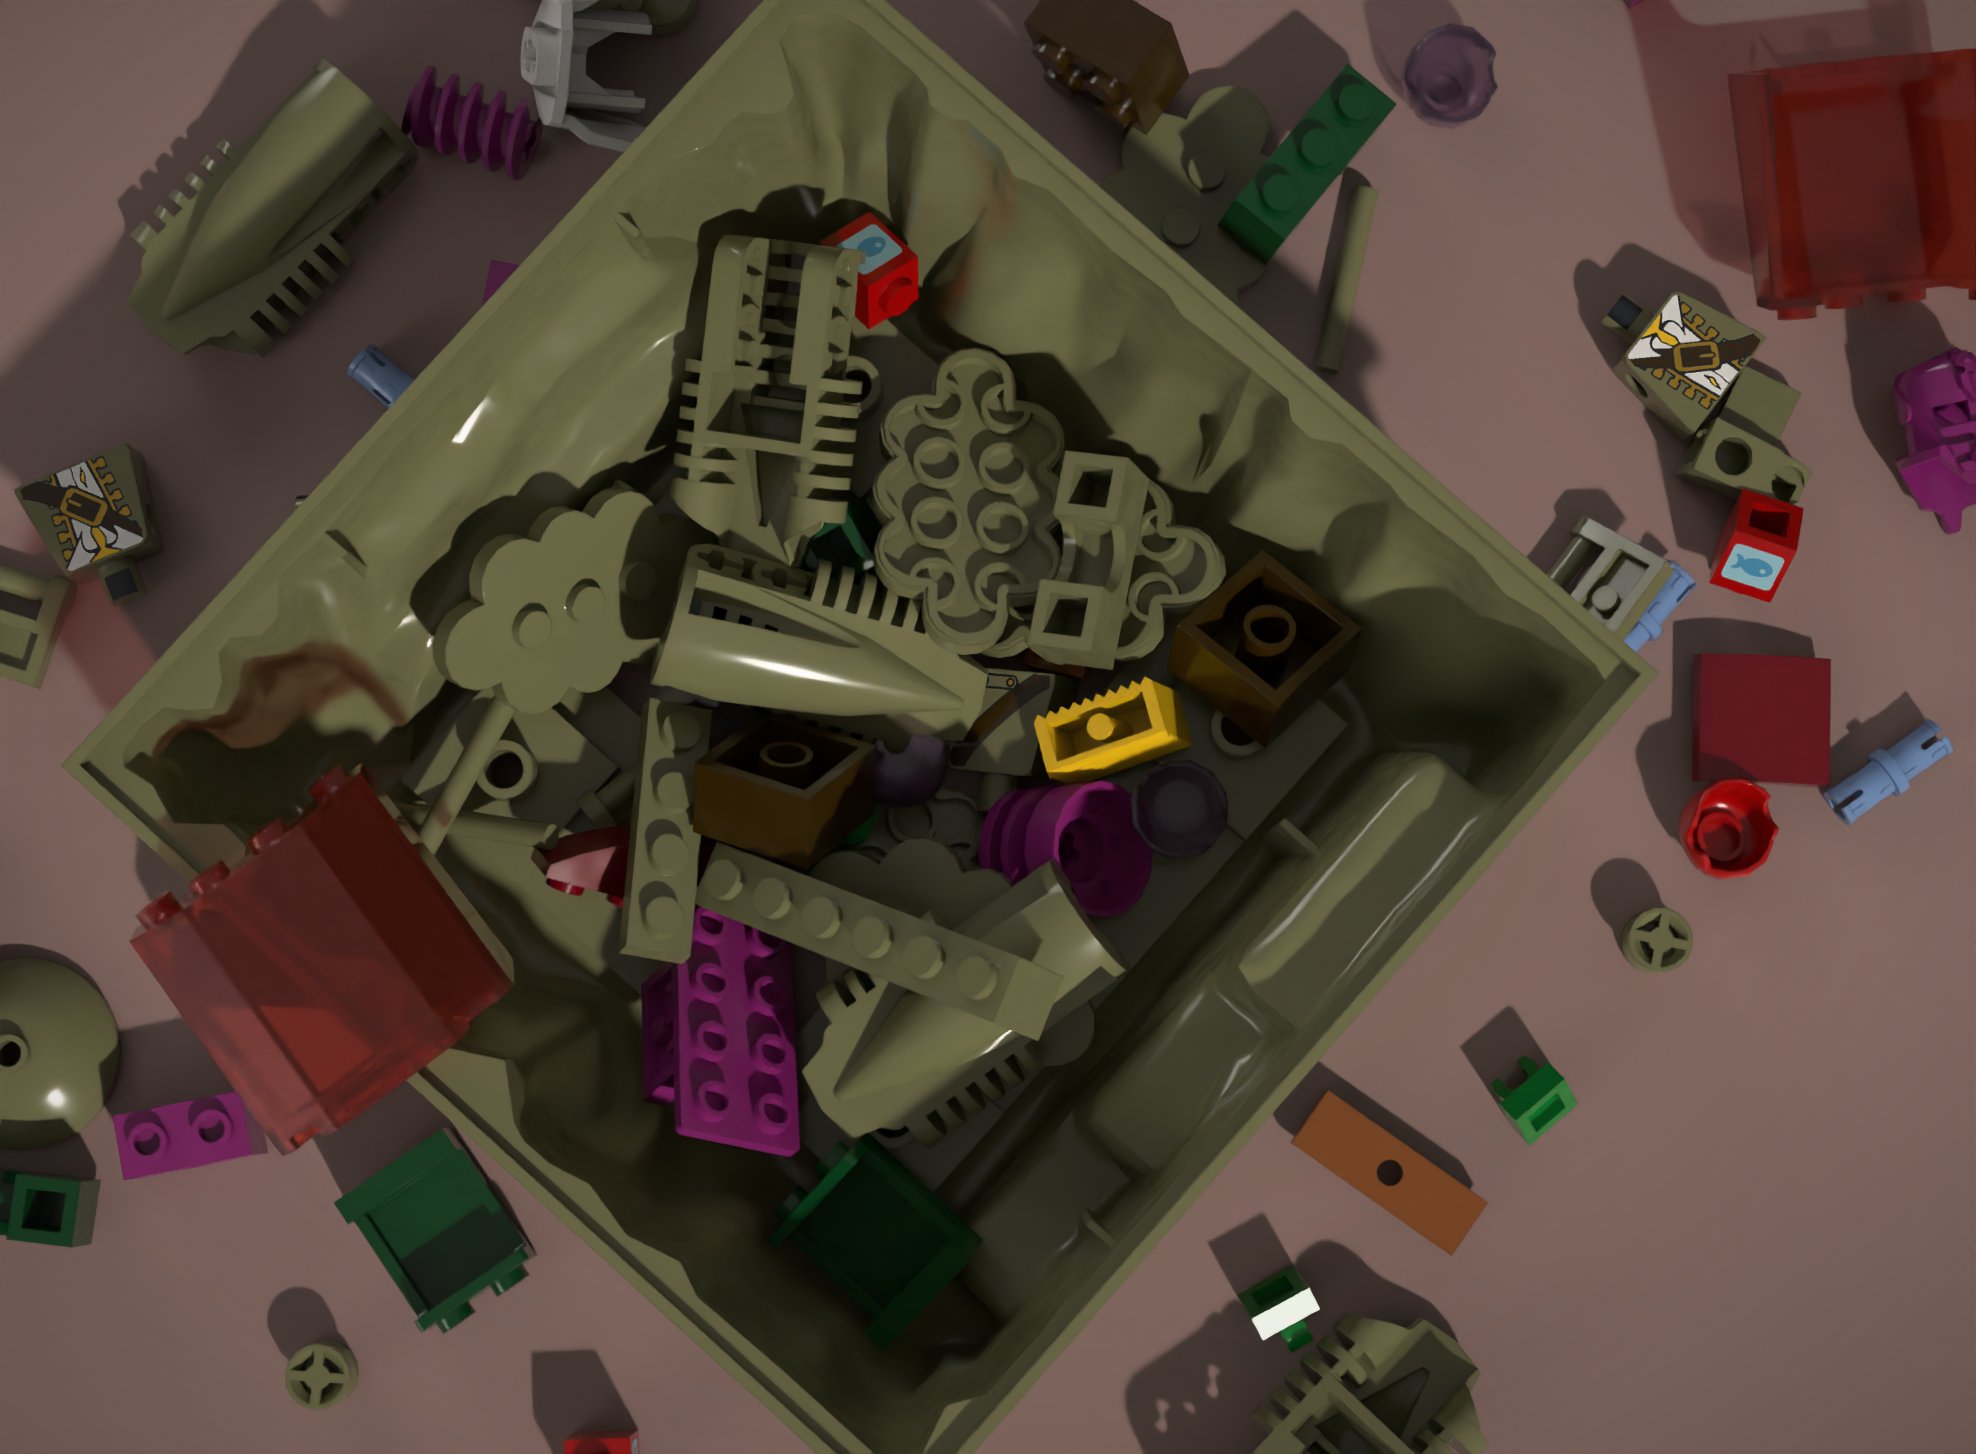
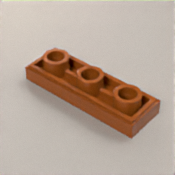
M1329 1090L1324 1092L1290 1141L1292 1145L1450 1256L1454 1254L1488 1204L1486 1200ZM1392 1160L1396 1163L1399 1174L1393 1183L1384 1185L1377 1177V1169L1383 1161Z

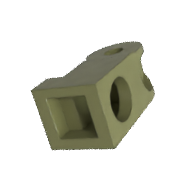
M1716 417L1702 423L1695 431L1674 476L1696 486L1703 484L1735 500L1738 499L1742 488L1797 506L1812 472L1804 464L1784 454L1783 450Z

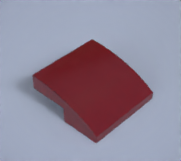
M1694 654L1692 781L1712 783L1719 779L1744 777L1755 784L1803 787L1830 786L1831 659L1760 654Z

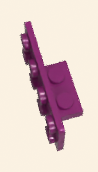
M695 904L690 957L683 964L665 961L641 985L643 1101L667 1106L674 1100L675 1130L680 1135L791 1157L800 1149L791 943Z

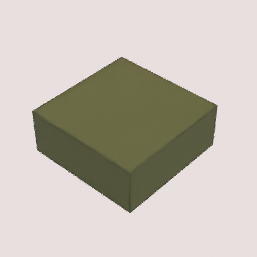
M1745 366L1734 380L1717 417L1776 446L1801 392Z

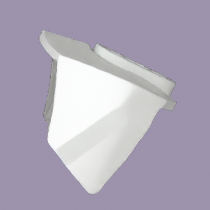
M542 0L532 27H525L521 45V75L523 79L533 86L537 110L542 123L546 126L570 130L588 145L624 152L645 130V127L633 121L590 109L639 113L642 109H645V99L634 97L633 90L602 88L586 75V54L588 47L615 32L651 35L652 25L650 24L648 14L644 12L589 7L599 0Z

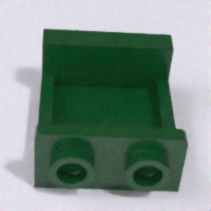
M452 1127L440 1129L334 1202L347 1224L356 1223L417 1315L418 1319L414 1323L421 1333L435 1325L439 1327L443 1334L450 1331L476 1312L470 1303L471 1300L490 1287L498 1297L528 1277L530 1274L524 1267V1264L537 1256Z
M866 1133L851 1149L841 1141L835 1145L813 1169L822 1180L810 1193L799 1185L773 1213L782 1224L767 1241L777 1249L786 1239L791 1240L870 1313L874 1320L863 1334L884 1351L967 1264L984 1240L869 1133Z

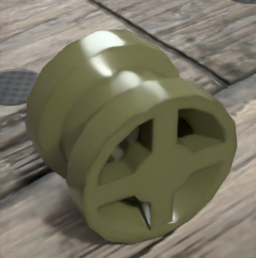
M1653 908L1635 914L1625 923L1621 933V950L1625 959L1635 969L1645 973L1668 972L1680 967L1688 959L1693 948V933L1689 923L1679 913L1668 908ZM1644 942H1647L1648 947L1652 950L1651 957L1650 950L1646 947V944Z
M331 1340L316 1342L297 1351L289 1360L285 1371L286 1389L291 1398L302 1407L313 1410L329 1408L346 1399L355 1389L359 1377L358 1362L352 1351L342 1343ZM325 1358H327V1364L331 1366L332 1370L338 1372H331L329 1367L325 1365Z

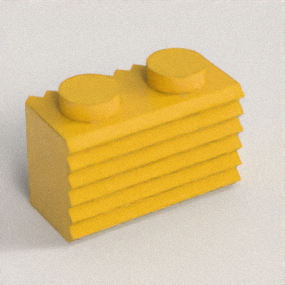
M1145 676L1141 684L1132 681L1129 688L1120 685L1117 692L1108 689L1105 696L1096 694L1093 701L1084 698L1081 705L1073 702L1070 709L1061 706L1058 713L1049 710L1046 717L1037 715L1034 721L1046 771L1050 779H1059L1060 782L1064 781V783L1092 781L1192 746V738L1179 691Z

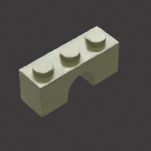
M1065 451L1053 515L1060 521L1063 529L1062 561L1055 580L1040 579L1028 644L1050 662L1113 670L1149 479L1128 457Z

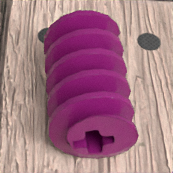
M429 65L409 95L401 130L407 136L411 133L412 140L417 146L427 147L435 140L436 149L440 154L445 156L452 155L458 149L459 156L465 163H475L482 157L483 166L488 171H499L506 164L507 175L511 179L516 181L523 179L535 157L543 132V123L540 117L537 121L530 119V100L522 99L513 113L508 112L506 91H498L489 105L483 103V83H474L465 97L460 95L459 75L454 73L450 75L444 86L440 88L436 86V67Z

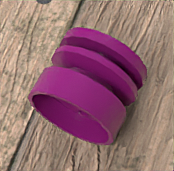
M1100 780L1073 782L1062 786L1056 784L1025 786L1006 792L991 806L981 828L978 856L981 868H991L1004 873L1014 885L1053 858L1071 882L1072 887L1070 889L1077 897L1078 904L1088 918L1108 919L1127 912L1142 897L1151 875L1154 847L1149 821L1137 799L1122 786Z

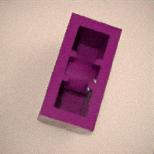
M240 1090L112 1116L123 1180L147 1178L268 1153L257 1090Z

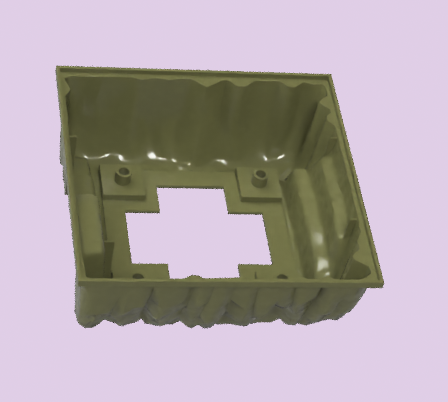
M763 0L64 761L61 767L816 1454H974L1641 695L1659 672L886 0ZM869 211L918 255L919 299L913 302L902 314L890 316L869 330L854 316L846 377L860 376L865 378L871 384V391L863 401L853 404L860 406L858 418L841 417L840 427L856 429L857 434L856 442L838 441L837 450L853 453L854 458L853 466L835 465L834 474L851 477L850 490L832 489L831 498L846 500L850 504L864 496L882 528L885 526L874 512L871 502V492L875 476L882 466L887 463L880 451L878 439L884 413L894 401L908 394L930 393L936 367L947 355L959 349L977 347L992 351L1006 361L1014 373L1016 400L1041 405L1051 412L1061 425L1065 444L1059 465L1053 472L1054 474L1062 470L1065 451L1128 457L1148 479L1160 486L1168 494L1175 507L1176 525L1198 528L1218 545L1225 559L1226 575L1223 584L1263 549L1362 627L1349 671L1266 748L1256 740L1244 746H1237L1228 742L1221 730V722L1225 715L1167 669L1176 627L1191 612L1182 614L1169 613L1164 636L1155 649L1140 659L1130 660L1101 692L1100 695L1105 696L1108 689L1117 692L1120 685L1129 688L1132 681L1141 684L1144 676L1179 691L1192 738V746L1095 779L1096 781L1101 780L1120 785L1136 798L1149 821L1154 847L1152 870L1142 897L1125 913L1108 919H1090L1099 933L1102 932L1108 941L1113 940L1131 965V969L1091 998L1096 1010L1097 1029L1090 1046L1078 1059L1063 1066H1044L1036 1073H1031L1016 1057L1015 1060L1020 1066L1025 1080L1016 1087H1012L1000 1074H997L1005 1089V1095L996 1101L988 1098L975 1083L985 1101L986 1108L977 1115H973L958 1100L965 1113L966 1123L954 1129L940 1116L947 1130V1136L930 1148L923 1146L910 1130L896 1138L885 1136L878 1129L868 1132L984 1240L967 1264L884 1351L863 1334L874 1320L870 1313L791 1240L786 1239L777 1249L767 1241L782 1224L773 1215L777 1208L799 1185L808 1193L817 1186L822 1178L813 1169L839 1141L851 1149L863 1136L860 1135L850 1139L824 1113L802 1073L805 1066L822 1047L824 1032L829 1026V1018L822 1007L818 1009L800 1031L795 1028L800 1149L795 1154L787 1157L680 1135L675 1130L674 1100L667 1106L643 1101L641 985L665 961L618 953L623 908L606 900L607 894L585 888L582 896H576L548 886L545 883L546 877L530 859L534 850L533 847L446 834L429 866L426 867L404 855L418 829L393 826L388 824L386 820L387 806L393 800L433 805L495 695L492 687L476 691L450 682L439 673L433 660V640L437 627L449 611L471 599L469 574L474 558L486 543L496 536L509 533L526 537L538 516L552 507L562 505L582 512L593 496L603 489L611 488L616 479L630 485L638 493L645 495L654 504L658 515L673 513L692 519L675 503V499L670 498L672 476L689 475V468L674 465L675 452L691 453L692 444L676 441L677 429L694 430L695 422L694 420L679 418L680 405H697V397L681 394L683 382L699 383L700 373L684 370L685 358L702 359L712 265L716 247L722 237L727 234H736L819 245L821 240ZM771 252L770 266L780 267L783 254ZM769 279L768 292L776 291L778 280ZM767 305L766 318H771L773 307L771 305ZM766 331V344H767L768 332ZM704 528L710 543L720 546L716 534ZM874 566L870 567L864 572L870 573L873 570ZM607 686L591 693L577 691L569 687L561 700L545 712L528 714L516 710L460 810L555 824L559 829V838L595 829L575 801L589 790L596 794L637 763L641 717ZM505 755L519 756L523 764V774L519 782L510 788H497L492 779V769L496 761ZM633 799L611 814L617 824H620L632 815Z

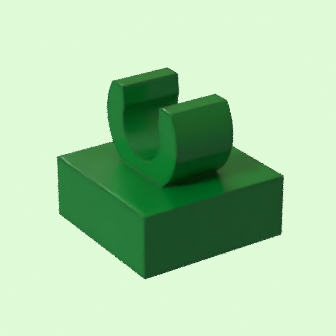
M1522 1056L1517 1062L1528 1079L1517 1089H1509L1497 1077L1492 1082V1086L1501 1101L1499 1105L1512 1128L1530 1146L1578 1103L1565 1078L1549 1062L1539 1069L1532 1059Z
M1294 1264L1237 1295L1262 1340L1279 1332L1291 1353L1314 1341L1303 1318L1320 1310V1307Z

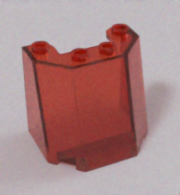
M1976 48L1894 54L1772 67L1757 71L1728 74V88L1756 304L1758 307L1771 311L1777 310V320H1800L1817 317L1816 306L1825 304V309L1860 307L1864 305L1863 295L1887 293V302L1919 301L1927 299L1926 288L1943 286L1968 289L1969 300H1976Z
M363 763L359 764L349 773L340 764L316 780L307 788L313 800L304 808L301 816L288 825L285 824L281 817H277L266 824L245 842L252 851L230 868L220 859L191 880L187 887L193 895L188 892L176 899L172 892L168 890L151 901L135 915L142 925L136 928L129 941L282 1156L296 1151L317 1133L320 1132L325 1137L352 1121L456 1044L471 1029L468 1022L487 1007L500 1000L514 986V967L511 955Z

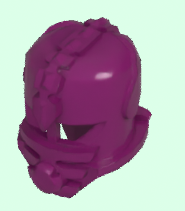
M1953 347L1949 351H1944L1940 355L1900 373L1895 378L1892 391L1896 416L1903 426L1908 454L1896 458L1894 463L1898 466V470L1906 482V487L1910 490L1919 510L1935 512L1940 515V523L1943 530L1949 535L1960 531L1962 511L1966 507L1976 504V356L1972 352H1967V350Z

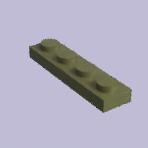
M649 698L642 706L618 953L683 964L691 955L701 835L693 832L694 763L709 751L712 710Z

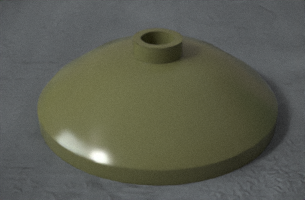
M34 958L9 959L0 961V1149L14 1151L42 1149L59 1144L75 1136L86 1128L105 1107L115 1088L120 1071V1033L114 1014L106 999L84 976L69 967L48 960ZM13 1041L20 1047L21 1057L15 1065L9 1066L4 1061L2 1054L4 1047Z

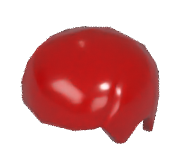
M1744 777L1727 778L1713 781L1689 798L1680 814L1679 836L1686 856L1696 869H1700L1704 875L1718 880L1746 877L1767 862L1779 827L1772 820L1768 808L1771 796L1766 789Z

